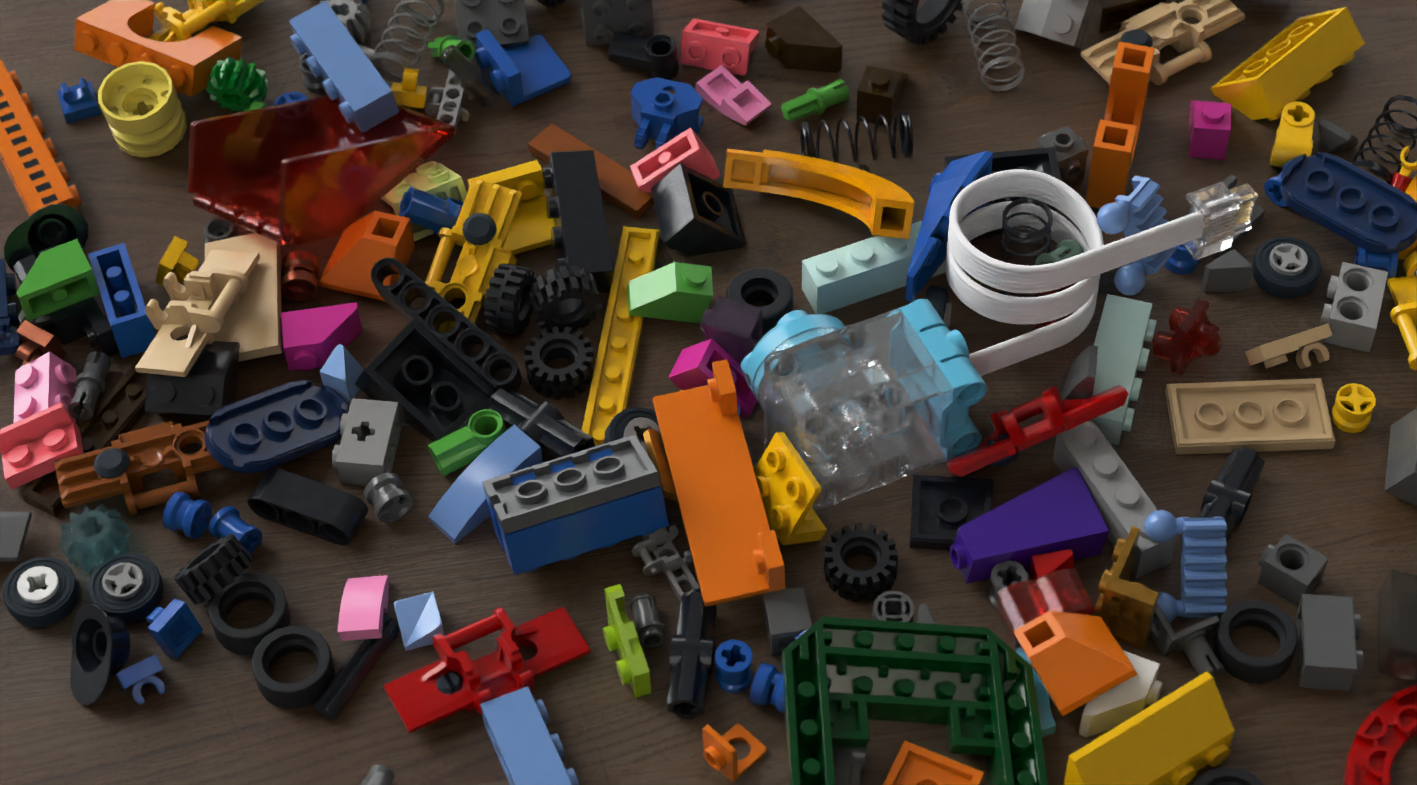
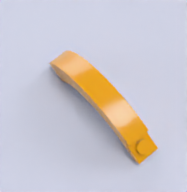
M727 149L723 180L724 188L773 193L817 202L858 218L869 227L871 235L910 239L915 202L907 191L889 180L851 166L804 155L772 150H763V153Z

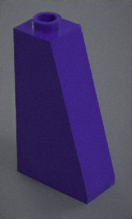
M1073 468L958 527L954 544L950 547V558L954 568L960 569L966 584L991 579L994 566L1007 560L1020 563L1025 571L1030 570L1031 557L1037 554L1072 549L1074 560L1101 555L1109 530L1078 468Z

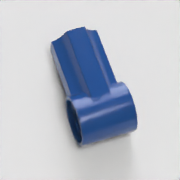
M410 187L404 193L401 200L399 216L410 218L412 223L431 229L435 234L439 235L442 227L452 229L453 225L455 226L464 202L450 197L445 200L431 193L429 194Z

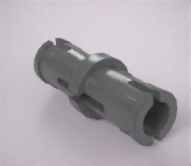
M98 351L88 354L83 372L76 377L74 383L75 394L68 411L77 420H79L82 409H85L82 421L92 418L97 399L104 394L106 388L105 377L111 366V359L105 353L101 352L98 363H95Z

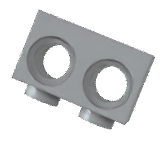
M1342 262L1339 276L1331 275L1326 297L1332 298L1333 301L1332 305L1324 304L1319 326L1328 323L1333 335L1324 339V343L1370 352L1377 329L1388 275L1387 271Z

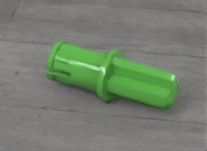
M451 35L443 38L436 37L434 42L429 41L427 47L432 49V57L441 58L446 63H451L452 60L462 61L463 63L470 62L476 52L472 42L460 40L458 37Z
M842 79L818 89L814 87L809 88L807 94L782 104L783 117L786 121L794 122L813 113L821 115L826 108L848 101L850 98L849 88L847 85H844L845 82Z

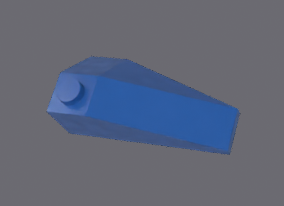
M986 150L953 160L942 173L938 172L933 177L929 186L930 195L907 272L906 300L913 302L945 261L949 216L953 201L966 186L991 174L993 153ZM989 202L973 209L967 215L978 209L986 207L989 204Z

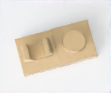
M1327 323L1245 351L1250 366L1264 362L1267 369L1287 362L1286 354L1298 350L1296 362L1299 368L1303 369L1311 366L1308 358L1310 351L1315 353L1318 363L1329 360L1328 349L1319 341L1333 335Z

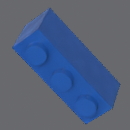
M125 243L89 253L88 257L121 357L124 358L146 351L155 338V333L151 321L145 312L146 306Z

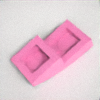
M720 65L699 80L695 86L696 92L711 106L728 118L745 126L771 108L772 105L748 80L741 84L723 65Z
M388 575L348 578L342 595L337 632L341 641L382 638L383 614L388 612L390 582Z

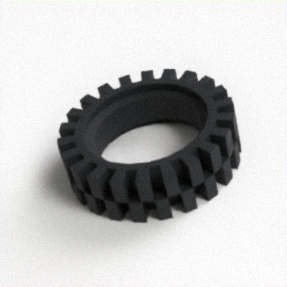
M885 0L882 2V9L885 10L882 13V19L886 21L884 25L895 34L915 45H926L929 43V39L934 41L938 38V32L943 34L947 30V22L953 24L956 20L955 11L957 9L959 11L962 10V0H926L918 10L919 0Z

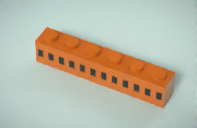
M1 59L0 159L29 216L50 204H65L78 210L77 207L83 204L75 185L67 186L66 182H69L70 178L63 162L55 163L54 159L58 158L51 139L43 140L42 136L46 135L39 116L31 117L30 114L34 110L26 92L19 94L18 91H21L22 87L15 71L8 72Z

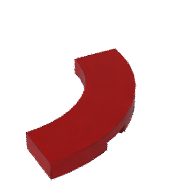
M1417 684L1393 694L1391 699L1384 702L1375 711L1372 710L1363 721L1347 756L1344 785H1391V769L1394 758L1403 745L1417 734Z

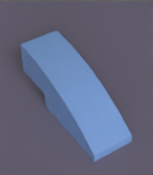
M514 424L491 443L456 479L429 514V521L456 544L491 516L482 481L543 463L541 447Z

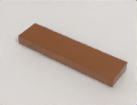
M552 123L528 143L529 153L547 164L550 152L594 150L602 198L636 219L654 205L652 193L642 192L638 188L634 175L630 170Z

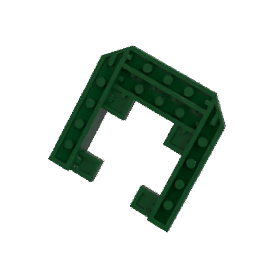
M822 617L783 650L782 669L790 785H835L832 746L866 748L870 740L868 720L947 724L950 753L986 755L989 785H1048L1033 666L987 627Z

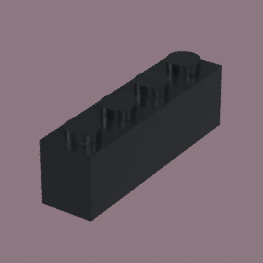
M594 150L550 152L548 167H542L543 189H549L550 197H547L546 210L548 219H554L555 227L551 228V243L553 249L559 250L560 257L556 258V273L560 272L559 267L566 266L567 271H570L572 265L578 266L579 270L585 268L589 274L593 275L599 293L610 292L614 268Z

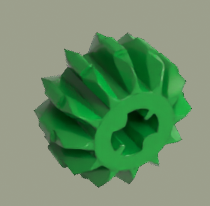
M227 57L225 61L217 60L216 65L213 66L207 79L208 85L206 90L210 93L212 101L220 103V108L227 107L231 109L232 113L236 110L243 113L245 107L251 105L253 101L263 102L268 92L269 81L265 78L266 72L256 69L255 63L248 64L243 58L240 61H236L232 57Z

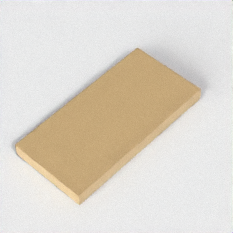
M277 229L205 243V259L211 250L215 249L257 252L260 255L258 263L248 277V287L243 293L238 294L239 302L230 306L223 318V327L219 332L213 333L214 341L240 343L238 362L282 353L280 235Z
M1321 378L1166 384L1165 396L1176 455L1231 453L1233 449H1241L1244 446L1257 452L1333 449L1335 437Z

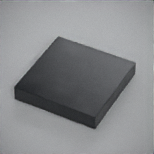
M913 474L910 548L950 551V547L954 544L958 527L992 510L993 479Z

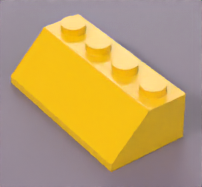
M1347 7L1299 17L1210 89L1213 95L1225 103L1231 104V107L1249 119L1268 118L1269 121H1273L1281 117L1285 105L1306 98L1311 93L1310 88L1328 80L1333 75V69L1354 59V52L1362 47L1365 42Z
M1206 671L1069 755L1063 785H1187L1196 776L1197 771L1208 764L1214 767L1223 762L1231 752L1230 745L1235 730L1213 677Z

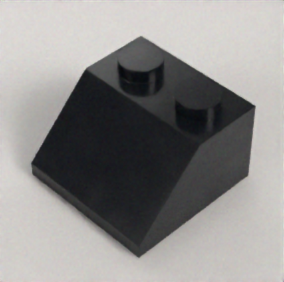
M681 163L651 188L655 204L654 209L661 229V238L669 248L676 249L689 256L739 249L747 244L732 189L724 188L722 184Z
M214 341L212 344H206L186 377L148 374L145 411L157 415L211 418L218 409L235 403L240 343Z

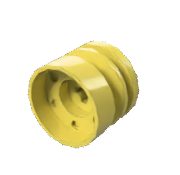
M139 61L120 66L103 79L98 90V102L109 123L113 137L121 150L131 156L148 158L159 156L173 149L182 140L187 129L186 115L177 97L172 79L165 69L155 63Z

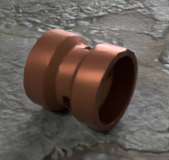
M301 250L286 254L282 260V273L284 275L281 279L282 296L289 301L297 303L313 300L318 295V258L313 253Z

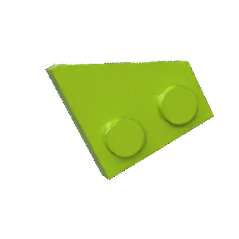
M621 584L605 588L608 626L602 628L603 635L609 651L616 650L620 660L616 661V667L622 684L630 683L635 698L651 694L650 671L634 622H629L626 615L625 595Z

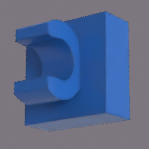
M80 78V84L67 87L66 83H61L57 94L66 124L101 115L91 81L87 82L84 78Z
M175 598L165 609L156 607L146 618L147 622L151 623L148 630L165 655L175 659L182 654L203 630L187 604Z
M156 654L116 674V678L123 691L133 686L132 697L139 705L145 703L140 693V689L144 684H153L159 695L165 692L163 681L154 676L163 670Z

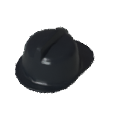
M50 204L43 207L15 227L7 236L4 245L5 261L15 273L13 266L19 260L33 254L37 259L39 256L38 252L49 247L58 246L77 239L81 248H83L89 236L88 224L83 214L74 207L65 204Z
M95 604L82 606L76 613L72 625L70 686L75 699L85 705H90L100 698L108 684L109 677L116 675L123 668L131 651L130 635L124 619L107 616Z

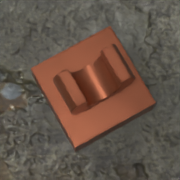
M26 320L16 331L24 342L15 353L18 358L24 360L22 365L30 363L49 351L60 359H63L67 354L54 335Z

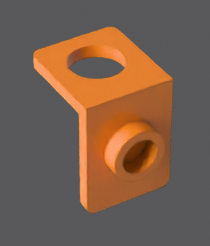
M741 724L734 725L723 736L719 735L709 725L702 729L703 756L713 769L721 771L732 782L736 781L766 754V746ZM733 741H743L749 745L751 751L746 758L737 760V751L730 743Z

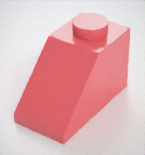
M691 127L630 166L638 188L642 192L652 193L651 188L680 163L712 180L721 176L712 154Z

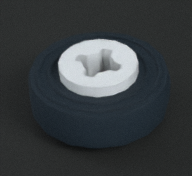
M49 556L35 557L22 562L10 572L4 583L3 599L10 615L18 622L31 627H45L63 620L72 612L78 601L79 585L73 570L62 560Z

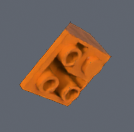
M374 211L345 227L319 279V287L385 301L379 295L372 282L371 269L376 262L384 258H394L404 266L407 265L415 248L410 218ZM392 274L387 276L383 281V285L390 286L395 284L399 279V275Z
M1048 611L1013 631L1028 661L1033 666L1034 671L1062 716L1137 675L1135 668L1100 616Z

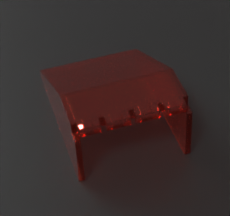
M329 96L196 120L190 124L188 192L196 194L193 198L195 207L215 214L258 235H262L280 245L292 244L296 246L326 239L342 233L455 135V126L397 105L399 113L362 133L354 121L348 124L338 107L341 104L338 99L332 101Z

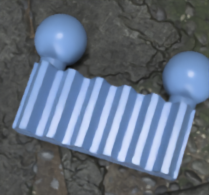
M1134 176L1131 180L1134 191L1129 196L1118 195L1115 198L1116 203H1107L1098 211L1097 223L1100 229L1108 234H1118L1124 231L1126 238L1169 222L1163 219L1167 210L1159 206L1164 199L1156 194L1160 189V184L1150 180V178ZM1176 246L1132 262L1133 264L1120 267L1114 277L1117 290L1124 295L1138 294L1145 286V275L1150 276L1153 273H1157L1175 252Z
M1166 510L1151 512L1145 519L1144 530L1152 541L1164 543L1171 540L1175 534H1180L1181 600H1175L1172 595L1166 592H1159L1157 604L1168 623L1172 622L1176 616L1201 618L1217 615L1222 617L1223 613L1227 610L1225 598L1227 597V589L1225 587L1227 573L1225 571V565L1227 564L1225 548L1227 547L1225 538L1227 524L1225 518L1222 516H1214V518H1175L1173 514ZM1153 618V619H1154V623H1155V624H1158L1157 620H1156L1155 618Z

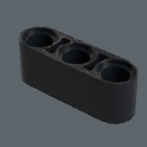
M271 468L265 472L247 502L249 508L255 514L266 520L342 546L348 545L368 513L367 505L357 496L278 468Z

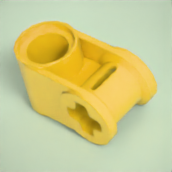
M1293 101L1284 106L1272 147L1270 166L1283 168L1285 163L1297 156L1307 154L1306 157L1311 156L1315 113L1308 104Z

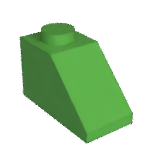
M77 239L41 252L16 292L27 321L100 294L92 268Z
M673 262L630 280L627 285L629 315L702 324L713 298L711 266Z

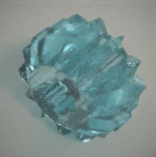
M102 503L95 510H91L85 505L83 513L80 515L70 513V523L61 525L62 538H60V547L63 554H66L69 563L74 568L82 566L88 574L95 566L100 565L106 559L129 551L128 539L130 538V530L127 523L122 520L121 514L116 509L108 511Z

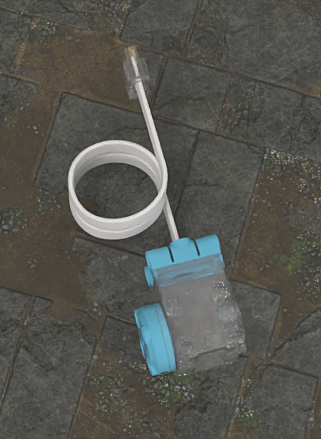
M1014 169L996 172L972 182L957 195L950 209L945 272L952 291L973 311L999 322L1019 325L1038 324L1071 315L1053 324L969 354L968 346L962 334L956 329L950 331L947 328V325L928 299H918L906 306L847 326L834 316L807 314L804 310L791 311L785 314L779 320L777 326L760 339L753 351L744 357L740 365L748 386L764 411L763 439L765 445L768 447L775 433L784 432L821 486V492L812 506L814 510L823 509L849 498L859 496L977 447L981 443L982 436L968 414L969 406L980 401L987 392V385L981 376L1063 346L1079 336L1088 326L1094 314L1101 273L1181 244L1187 248L1195 260L1230 248L1234 235L1251 230L1250 220L1255 200L1258 199L1257 193L1249 183L1232 189H1228L1223 182L1213 184L1186 195V200L1191 203L1189 215L1104 245L1102 230L1098 226L1093 210L1074 189L1053 176L1033 170ZM1001 198H1033L1055 207L1070 218L1079 228L1078 230L1068 219L1051 210V239L1057 243L1064 239H1072L1080 244L1084 253L1044 265H1016L999 261L982 253L969 241L984 233L1002 229L1003 211L1012 201L991 204L969 215L967 214L985 203ZM1034 204L1016 205L1006 215L1008 217L1013 213L1029 212L1040 216L1048 222L1045 210ZM1018 215L1008 220V224L1011 227L1023 225L1031 226L1038 230L1045 227L1039 219L1030 215ZM964 270L976 280L990 287L1014 293H1042L1060 289L1074 283L1076 284L1063 291L1053 293L1050 295L1039 297H1014L1000 294L981 286L973 279H971L964 272Z

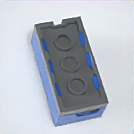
M635 434L482 481L495 535L502 550H505L506 558L514 575L522 572H533L541 566L560 560L574 559L582 553L601 547H611L619 541L638 535H649L657 529L669 526L658 471Z

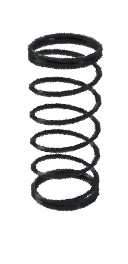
M1397 95L1387 101L1383 112L1377 117L1375 125L1369 130L1367 138L1361 143L1360 150L1354 155L1351 162L1354 166H1367L1372 172L1383 176L1388 184H1390L1395 172L1391 174L1386 167L1378 162L1365 160L1363 152L1372 150L1382 161L1397 165L1396 172H1400L1401 161L1389 151L1373 147L1371 139L1379 137L1387 147L1401 152L1403 149L1389 145L1382 137L1392 139L1399 143L1402 148H1405L1401 141L1388 135H1380L1379 126L1387 125L1395 135L1413 140L1409 151L1415 148L1417 135L1414 136L1412 133H1417V128H1407L1393 120L1390 113H1404L1416 121L1417 117L1407 111L1399 109L1389 110V105L1398 100L1409 101L1417 106V99L1407 95ZM1390 125L1395 127L1397 130L1409 133L1411 137L1403 136L1397 133L1394 129L1390 127ZM1376 129L1377 135H1372V132ZM1368 142L1369 147L1364 148L1365 144ZM1375 150L1385 152L1396 162L1384 159ZM1360 155L1362 160L1356 161L1357 157Z
M907 111L905 113L899 112L896 115L893 135H891L886 118L879 114L875 121L873 139L867 120L860 116L856 122L854 142L849 125L842 117L837 123L835 146L828 123L822 119L817 128L816 150L809 123L802 121L800 124L802 155L819 158L820 131L822 123H824L831 145L833 160L838 163L839 130L843 121L848 133L853 161L856 163L858 130L862 119L868 133L872 157L876 161L877 130L879 119L882 118L887 130L892 158L895 159L896 130L900 116L899 126L902 152L905 158H910L913 155V131L910 115Z
M1021 198L1012 201L1004 209L1002 216V231L1004 234L1001 240L1003 245L1001 258L1003 262L1009 263L1007 259L1016 255L1021 257L1030 256L1037 259L1038 256H1035V254L1041 251L1043 253H1050L1049 242L1051 240L1052 212L1042 201L1033 198ZM1034 204L1045 210L1048 222L1040 216L1029 212L1013 213L1008 217L1006 215L1016 205ZM1018 215H1030L1039 219L1045 227L1041 230L1023 225L1011 227L1008 224V220ZM1025 228L1035 232L1023 233L1015 229ZM1010 232L1012 235H1015V236H1018V237H1021V238H1034V239H1031V240H1028V239H1015V238H1013L1012 236H1010L1008 233ZM1005 237L1011 239L1007 244H1005ZM1042 238H1044L1045 244L1043 246H1041L1037 242H1034ZM1016 242L1032 243L1040 249L1032 253L1013 252L1008 246ZM1005 250L1011 254L1005 257ZM999 290L1001 294L1007 295L1005 291ZM1008 292V293H1010V294L1017 295V296H1028V295H1031L1030 293H1014V292ZM1042 292L1040 296H1045L1047 292Z

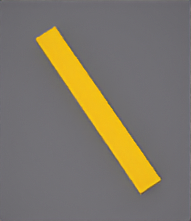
M623 226L582 431L593 438L596 446L604 444L605 431L613 417L628 407L645 317L629 315L627 285L630 280L654 271L660 241V230Z

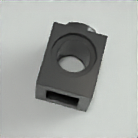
M1285 533L1276 546L1270 543L1263 551L1258 561V565L1262 567L1258 583L1299 606L1302 594H1312L1322 581L1329 558Z
M786 587L783 590L763 594V618L771 657L782 655L783 650L795 641V635L812 626L804 587L793 589Z

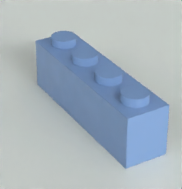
M326 0L289 20L294 35L289 37L292 45L299 55L304 53L307 55L306 63L315 78L322 76L324 79L322 85L332 101L335 99L340 101L341 104L338 107L348 124L354 121L360 131L364 133L399 113L392 90Z
M528 686L480 704L484 726L510 785H579L573 768L565 770L561 758L565 757V752L558 734L550 735L545 724L550 723L542 699L535 701Z

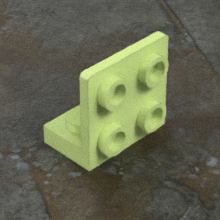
M437 162L424 163L416 168L417 172L405 177L404 175L389 177L383 181L384 185L375 188L377 196L392 206L395 215L398 216L401 200L404 193L410 187L429 194L431 193L445 200L450 197L464 202L467 195L462 177ZM411 222L414 241L434 234L433 230Z

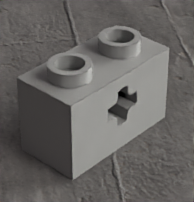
M352 398L349 412L343 413L341 417V443L334 446L332 453V466L338 469L341 484L366 486L376 476L392 472L403 426L398 402Z

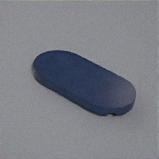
M1316 153V156L1306 157L1307 154L1300 155L1292 159L1285 166L1280 184L1281 195L1286 204L1299 214L1357 246L1374 253H1397L1409 248L1417 240V203L1405 192L1329 153Z
M292 381L218 409L214 412L206 427L204 435L205 445L210 455L228 469L241 473L263 472L337 442L342 437L340 434L341 417L343 413L349 412L348 406L342 396L328 386L322 384L320 388L312 385L313 381Z

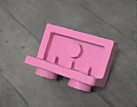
M49 351L15 370L14 423L58 403L64 404L68 410L75 394L76 369Z

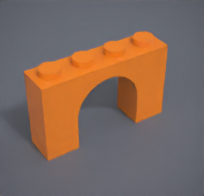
M109 0L76 18L75 51L115 67L139 61L155 63L167 71L176 91L190 97L207 88L208 76L213 66L216 65L217 60L225 61L227 57H232L234 60L240 61L242 37L215 26L209 27L190 39L179 42H160L146 39V37L153 34L155 3L149 0Z
M1120 41L1118 43L1112 68L1104 120L1100 119L1093 146L1086 202L1090 207L1101 208L1107 203H1116L1115 198L1118 195L1125 196L1146 105L1155 51L1154 47Z

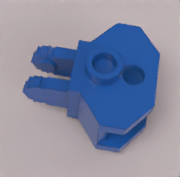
M658 77L634 84L630 93L631 112L633 120L639 125L635 136V148L643 150L650 138L656 140L655 147L658 149L690 127L695 134L700 132L704 123L703 117L699 114L703 98L691 85ZM666 90H673L675 93L672 95Z

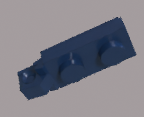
M5 258L0 259V356L15 354L22 344L21 338L16 333L18 328L12 325L19 324L17 303L10 300L11 295H17L15 273H7Z

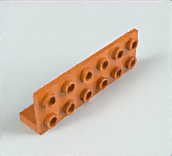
M728 359L712 362L713 378L707 379L706 386L653 398V405L705 606L786 589L784 562L775 530H770L738 414L737 392Z

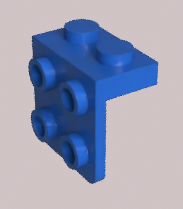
M488 29L475 34L477 42L475 59L482 70L484 69L495 89L501 92L511 107L567 84L571 80L570 71L541 35L529 37L527 45L502 48Z

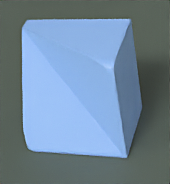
M338 344L320 370L323 385L338 392L346 403L351 404L352 398L360 390L355 385V382L364 369L343 345Z
M434 592L394 602L405 651L433 644L432 636L439 633L445 636Z

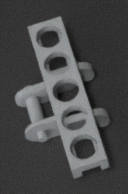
M452 60L445 87H432L429 90L432 102L426 104L425 113L429 116L437 117L435 124L436 134H441V131H450V135H455L460 115H462L463 121H468L469 112L462 108L461 104L465 93L468 94L467 98L470 100L475 95L474 89L468 86L472 71L471 61L463 63L462 61ZM458 67L466 68L464 72L456 73ZM459 79L463 82L461 85H453L454 80ZM444 121L452 122V123L447 124V125L443 124Z
M672 525L669 527V533L663 527L657 529L652 534L642 535L644 541L638 542L633 547L632 554L636 557L641 556L645 566L642 570L644 575H655L662 571L678 600L681 602V597L688 596L691 592L700 593V587L687 566L693 560L691 551H686L684 553L685 557L682 559L671 541L679 533L677 527ZM650 552H652L655 560H652L651 556L649 555ZM664 552H671L674 554L670 557H667L666 555L660 557V555ZM681 568L683 574L680 577H675L672 572ZM688 582L692 589L684 593L679 584Z

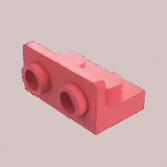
M693 18L682 31L679 62L683 65L715 70L720 65H723L731 74L745 76L748 72L750 54L758 45L760 31Z
M58 403L0 429V453L2 455L4 478L12 490L55 471L54 461L84 453L80 428L62 403Z

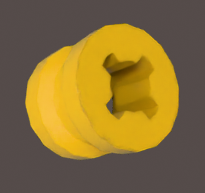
M1351 383L1342 386L1336 394L1335 404L1331 412L1333 424L1338 429L1348 433H1358L1365 430L1370 424L1371 414L1376 404L1374 393L1362 384Z

